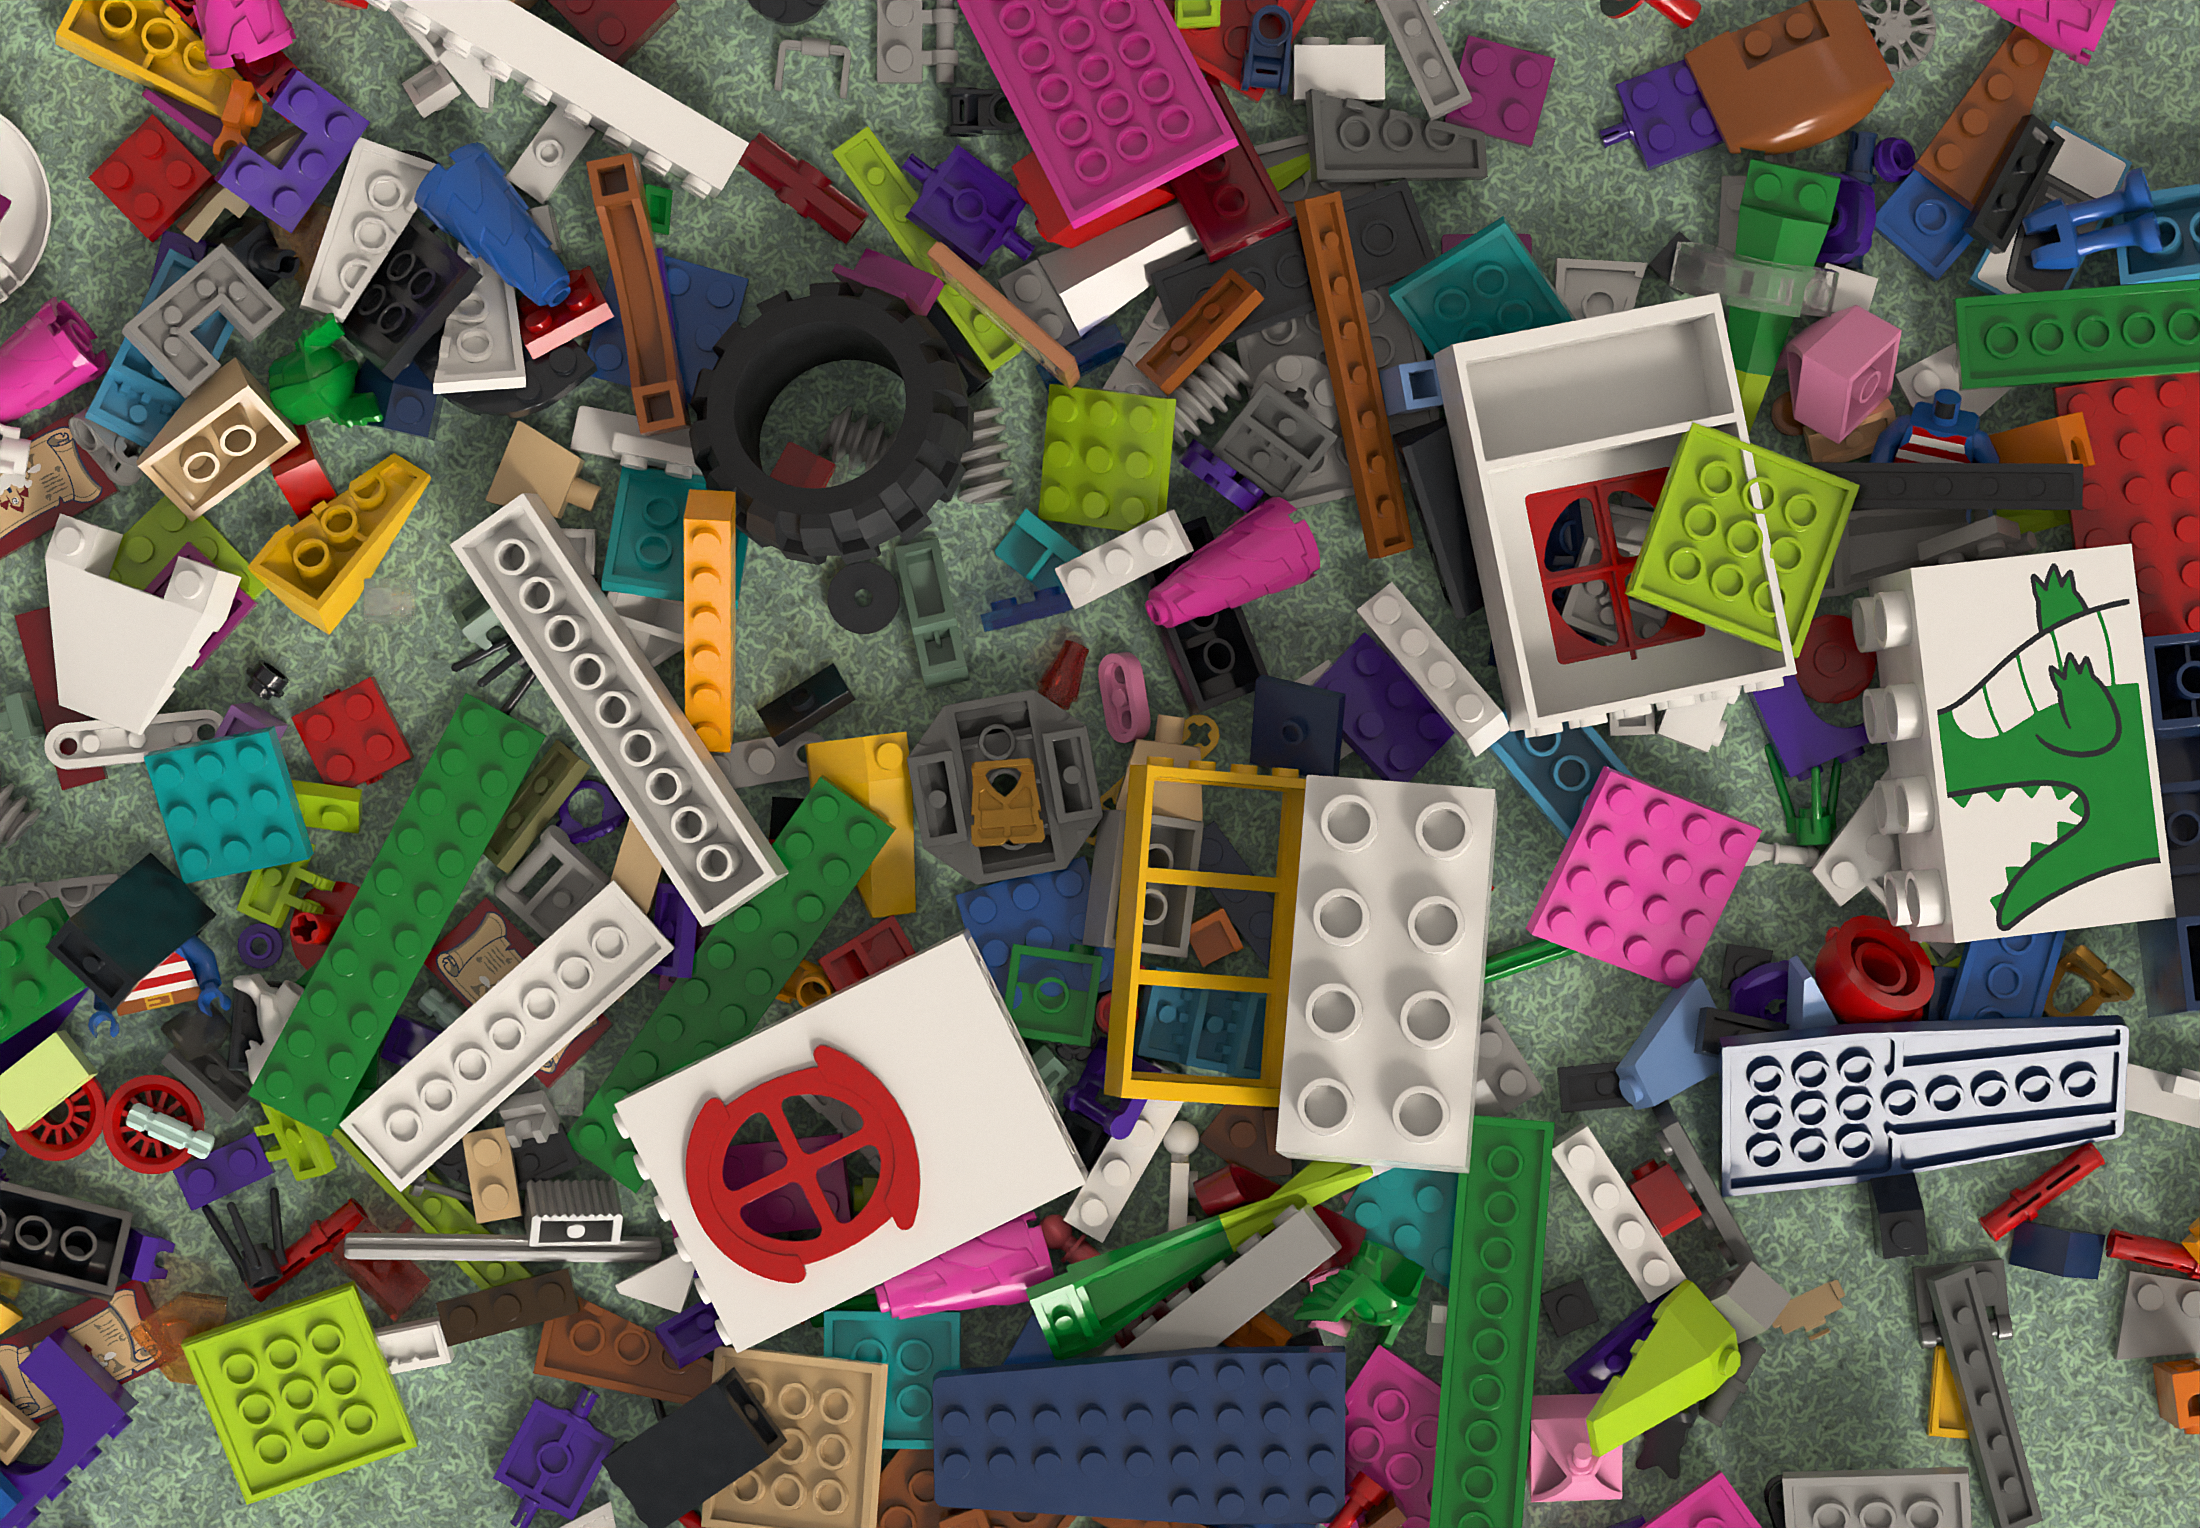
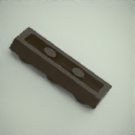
M570 1266L436 1302L447 1347L581 1311Z

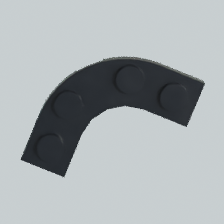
M444 326L430 337L412 361L432 386L438 366ZM573 338L542 356L524 363L526 387L441 393V395L450 403L472 414L517 418L531 415L553 405L598 370L596 364Z
M563 1122L559 1124L558 1133L550 1134L547 1142L537 1143L535 1137L528 1138L522 1141L521 1147L512 1148L519 1191L526 1189V1183L530 1180L535 1183L539 1180L547 1181L582 1163L567 1136L568 1133ZM461 1138L433 1164L454 1181L470 1186L463 1140Z

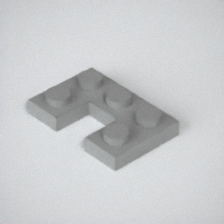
M221 243L123 327L121 333L186 399L221 367V364L191 332L218 310L251 343L282 316L285 308Z
M1589 536L1584 538L1574 568L1596 564L1600 561L1601 551L1597 539ZM1618 548L1621 556L1629 557V551ZM1594 580L1568 586L1559 611L1563 620L1575 631L1614 645L1617 642L1618 634L1607 584L1602 580ZM1628 599L1634 631L1641 639L1651 637L1659 631L1672 613L1658 606H1655L1654 609Z

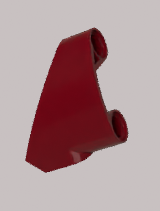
M1233 1163L1193 1182L1198 1201L1210 1218L1268 1199L1282 1187L1278 1183ZM1320 1204L1314 1206L1313 1210L1341 1244L1342 1248L1299 1282L1306 1283L1350 1263L1353 1256L1357 1255L1366 1237L1367 1229ZM1274 1228L1273 1230L1269 1231L1261 1237L1264 1239L1277 1228Z

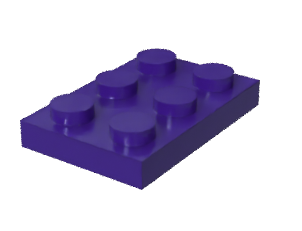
M1366 632L1360 634L1311 685L1346 694L1342 739L1384 781L1409 782L1455 733L1401 668Z

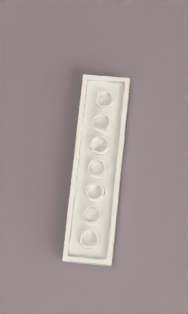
M613 880L339 1125L400 1192L403 1191L667 956L675 946L621 886Z

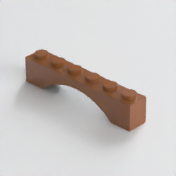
M632 153L588 161L586 165L594 205L604 237L619 302L628 355L631 390L640 434L649 437L691 428L692 424L639 159Z

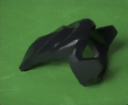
M1700 1401L1643 1432L1646 1444L1636 1461L1635 1466L1637 1469L1646 1470L1659 1466L1669 1478L1675 1480L1679 1478L1681 1473V1448L1687 1443L1689 1428L1694 1426L1697 1419Z

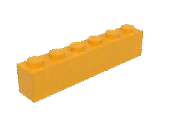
M689 489L684 514L685 716L709 752L731 753L735 728L736 492Z

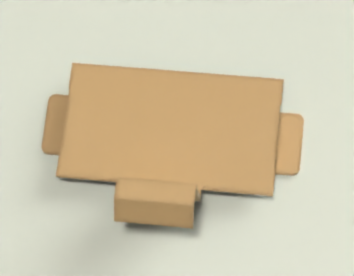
M1834 1280L1791 1299L1772 1323L1773 1328L1781 1326L1785 1335L1803 1326L1805 1332H1808L1825 1324L1826 1319L1824 1316L1843 1308L1839 1299L1843 1298L1845 1293L1839 1281ZM1827 1328L1808 1338L1812 1341L1831 1331Z

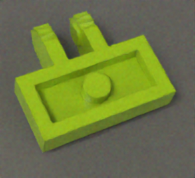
M311 843L314 852L316 845ZM311 857L308 860L253 870L236 910L270 926L282 929L291 906L303 912L323 914L325 908L320 903L296 896L302 880L312 884L313 887L319 890L331 892L336 881L308 870L307 867Z
M261 1103L268 1119L258 1123L253 1129L257 1137L275 1133L279 1142L265 1152L269 1162L286 1158L296 1181L325 1175L337 1168L330 1152V1146L323 1134Z

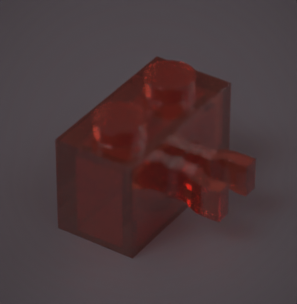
M365 1217L350 1233L382 1232ZM407 1218L398 1228L397 1233L410 1232L414 1228V1223ZM344 1239L333 1248L331 1260L352 1281L355 1280L356 1285L395 1323L428 1291L431 1280L411 1260L347 1259L344 1255Z

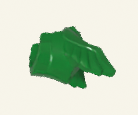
M334 313L327 314L320 322L314 321L310 328L304 329L301 336L297 338L294 351L272 362L268 371L271 401L277 410L296 425H306L329 417L333 424L345 425L348 428L353 427V425L366 426L367 422H380L383 420V416L375 394L373 392L354 393L355 377L359 369L358 361L355 357L343 353L333 346V343L345 334L343 326L338 322Z
M1364 1239L1357 1255L1353 1256L1347 1270H1340L1338 1274L1328 1276L1325 1281L1314 1284L1312 1287L1313 1291L1302 1299L1303 1305L1294 1313L1293 1317L1296 1321L1338 1322L1351 1308L1353 1314L1361 1321L1370 1325L1381 1326L1373 1352L1379 1344L1388 1349L1393 1345L1400 1328L1412 1313L1419 1300L1417 1296L1426 1270L1423 1266L1377 1242Z

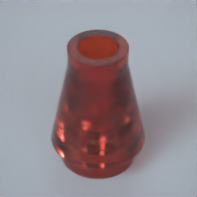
M1065 640L1060 651L1037 681L1036 685L1039 687L1037 692L1063 710H1069L1072 702L1078 701L1089 649L1076 642Z

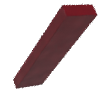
M50 606L15 615L46 734L48 735L54 727L60 724L93 721L90 716L59 705ZM70 738L63 740L60 745L62 754L68 756L74 754L77 750V742ZM55 766L62 790L108 779L105 766L71 770Z

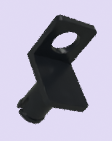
M233 214L205 238V242L209 247L217 248L222 243L266 290L281 278L290 279L295 276L300 267L299 257H293L296 255V252L290 249H281L267 224L261 219L245 215L238 218ZM243 227L234 236L223 238L231 230Z

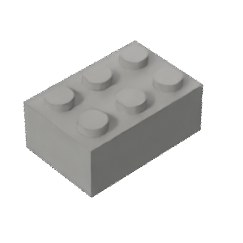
M1102 810L1103 817L1098 822L1082 945L1115 949L1126 811ZM1152 815L1148 867L1198 871L1204 822ZM1146 882L1141 953L1187 958L1196 886Z

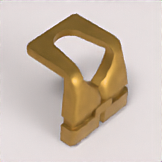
M1031 758L972 763L973 793L971 816H974V825H971V843L975 847L1004 845L1008 839L1013 844L1042 842L1045 839L1043 820L1039 818L1041 806L1036 787L1033 760ZM1016 768L1021 772V776L1015 788L1004 797L987 780L986 774L990 770Z
M2079 945L2072 948L2058 960L2043 1012L2049 1017L2093 1016L2102 1003L2130 1000L2135 990L2131 984L2112 968L2107 969V964L2085 945ZM2065 972L2073 973L2087 980L2093 990L2091 996L2068 1014L2059 1012L2053 1005V995Z

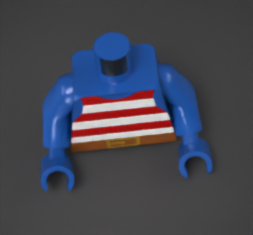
M1940 389L1934 394L1933 404L1922 401L1917 402L1911 415H1899L1879 434L1868 463H1999V456L1988 434L1980 430V417L1974 412L1960 410L1962 396L1951 389ZM1967 509L1966 520L1969 524L1974 523L1975 509ZM1987 509L1988 517L1997 516L1996 509Z
M195 934L137 985L125 1001L117 1007L118 1016L198 1000L200 1010L212 1017L210 1003L215 997H219L222 1009L228 1011L231 1007V999L219 990L222 981L214 951ZM94 993L93 1007L98 1012L90 1017L88 1022L89 1030L97 1038V1026L102 1021L107 1020L111 1022L110 1035L114 1038L119 1033V1023L112 1015L113 1010Z

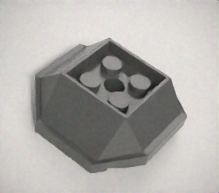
M1034 689L944 705L907 757L923 849L976 885L1066 869L1103 817L1087 726ZM1031 758L1034 762L1035 781L1041 806L1039 818L1043 820L1045 839L1040 843L1013 844L1008 839L1004 845L975 847L971 843V825H974V816H971L973 793L972 763ZM1016 768L992 769L986 774V778L992 786L994 779L1000 774H1011L1019 781L1021 772Z

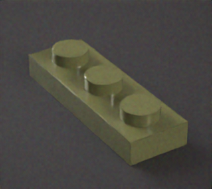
M557 739L513 796L483 854L496 867L509 874L546 824L551 821L556 811L573 789L580 783L591 766L570 747Z

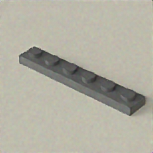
M1963 1264L1926 1278L1994 1528H2025L2043 1521L1974 1266Z

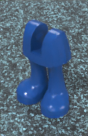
M2140 167L2127 172L2122 187L2108 195L2066 205L2060 197L2026 215L2022 220L2026 235L2046 233L2058 229L2060 242L2047 244L2030 252L2033 267L2037 269L2076 268L2081 265V257L2122 246L2136 245L2146 253L2163 251L2161 232L2154 211L2141 214L2132 220L2082 234H2079L2077 226L2154 208L2143 168Z

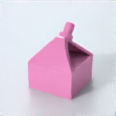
M1855 305L1826 316L1797 334L1783 348L1774 368V371L1788 370L1794 419L1837 444L1844 440L1872 411L1891 395L1902 330Z
M1602 1393L1533 1396L1529 1437L1530 1449L1528 1450L1526 1475L1531 1502L1622 1499V1445L1601 1457L1592 1455L1586 1418Z

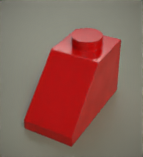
M1652 1158L1631 1170L1634 1178L1625 1183L1661 1237L1667 1236L1702 1215L1698 1206L1667 1161L1663 1160L1657 1164L1655 1159Z

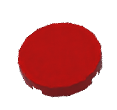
M1822 615L1811 621L1800 655L1794 659L1797 674L1794 675L1803 695L1819 703L1839 704L1856 698L1869 686L1875 672V666L1877 665L1876 651L1861 653L1858 650L1851 618L1841 615Z

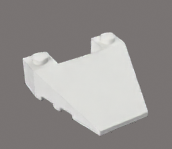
M60 513L45 555L59 705L142 735L176 689L173 687L175 682L187 666L192 667L201 654L198 651L212 632H218L226 621L241 577L207 564L178 556L164 598L108 578L123 534Z

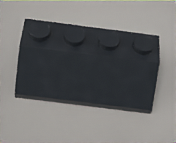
M1444 418L1393 434L1392 436L1446 605L1456 620L1471 615L1485 605L1448 424Z

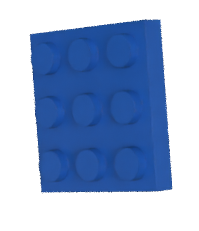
M665 256L678 338L675 339L686 399L687 403L690 404L699 372L702 368L713 370L719 359L712 347L735 321L738 323L749 279ZM610 268L604 295L614 317L594 327L587 355L596 364L598 371L590 377L631 388L622 318L613 274Z
M1085 856L1073 859L1066 869L1011 878L955 895L964 927L969 929L1004 1001L1013 944L1024 945L1026 937L1027 946L1069 952L1070 944H1083L1091 875ZM1095 947L1094 956L1103 957L1098 994L1112 991L1115 954L1113 949ZM1021 955L1018 982L1037 984L1044 978L1055 977L1061 979L1068 989L1089 992L1092 965ZM1048 982L1040 988L1043 994L1050 997L1058 996L1064 991L1063 987L1055 982ZM1017 985L1013 1009L1017 1008L1022 1001V991Z

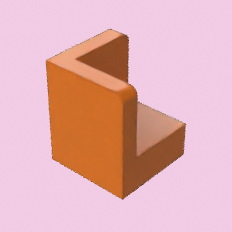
M1219 907L1191 922L1189 942L1202 967L1244 948L1223 907Z

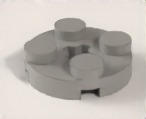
M1286 355L1269 363L1257 376L1253 384L1254 388L1251 391V397L1264 381L1268 382L1282 394L1286 391L1295 393L1299 388L1306 393L1304 400L1309 404L1305 411L1330 429L1335 425L1339 415L1329 368L1320 361L1304 355Z

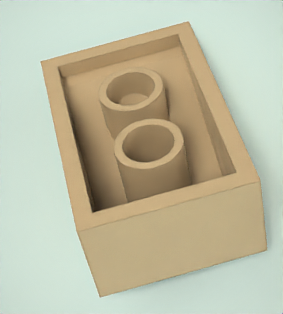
M235 357L188 396L136 460V463L156 486L193 522L301 443L292 421L274 407L269 392Z

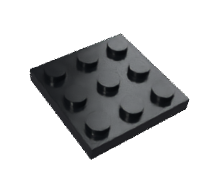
M412 216L343 323L339 322L344 328L345 334L343 336L391 380H394L403 369L411 364L414 356L430 337L441 329L444 321L461 301L472 293L474 286L483 276L416 217Z

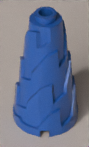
M470 143L448 154L455 164L447 170L438 162L425 176L416 191L414 202L418 205L417 207L441 231L449 236H453L476 259L481 257L508 285L517 287L538 306L548 304L550 307H554L563 302L571 291V288L568 286L570 275L550 247L553 243L528 214L527 210L529 207L505 177L507 172L491 151L482 143Z

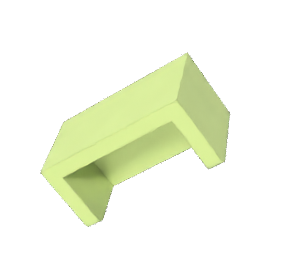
M65 1030L57 1031L0 1075V1111L17 1132L28 1129L99 1072Z

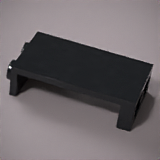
M150 852L70 917L47 944L46 948L114 1011L146 976L195 934L199 936L217 914Z
M735 1367L721 1375L707 1389L631 1441H625L620 1444L601 1463L608 1471L611 1481L622 1490L630 1501L638 1518L649 1528H665L769 1459L788 1440Z

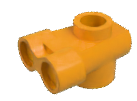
M804 958L775 999L789 1004L795 999L805 1008L836 991L821 966ZM817 982L820 983L825 988V990L819 988Z

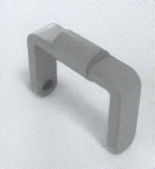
M803 36V41H782L778 51L774 90L782 91L786 50L800 51L801 55L829 58V55L842 56L844 60L840 98L847 99L852 57L850 50L845 46L831 45V40Z

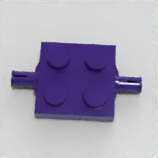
M1684 59L1616 84L1615 89L1623 108V122L1598 130L1600 140L1603 139L1602 145L1604 148L1630 139V142L1639 150L1646 171L1724 143Z
M958 144L946 160L934 169L916 157L914 153H911L902 165L901 169L922 183L918 199L905 217L936 241L946 245L977 272L985 264L992 252L999 249L1002 245L1020 257L1022 261H1025L1034 250L1035 245H1032L1014 231L1018 215L1027 204L1017 189Z
M582 1386V1390L571 1409L559 1408L539 1396L534 1400L493 1479L512 1488L523 1499L512 1520H510L513 1526L517 1527L524 1512H527L519 1528H528L538 1508L553 1510L572 1521L574 1520L603 1466L601 1461L609 1455L617 1438L596 1428L587 1418L597 1398L600 1396L594 1390L585 1406H583L591 1389Z

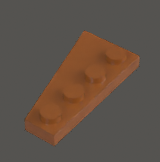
M2017 25L2014 26L1912 167L1971 211L2022 116L2030 114L2054 50L2028 31Z
M578 1296L581 1307L580 1312L544 1321L533 1371L534 1374L685 1404L712 1384L713 1361L702 1356L679 1369L657 1339L655 1333Z

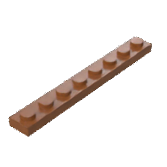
M1340 191L1294 201L1368 558L1380 559L1414 548L1343 202Z

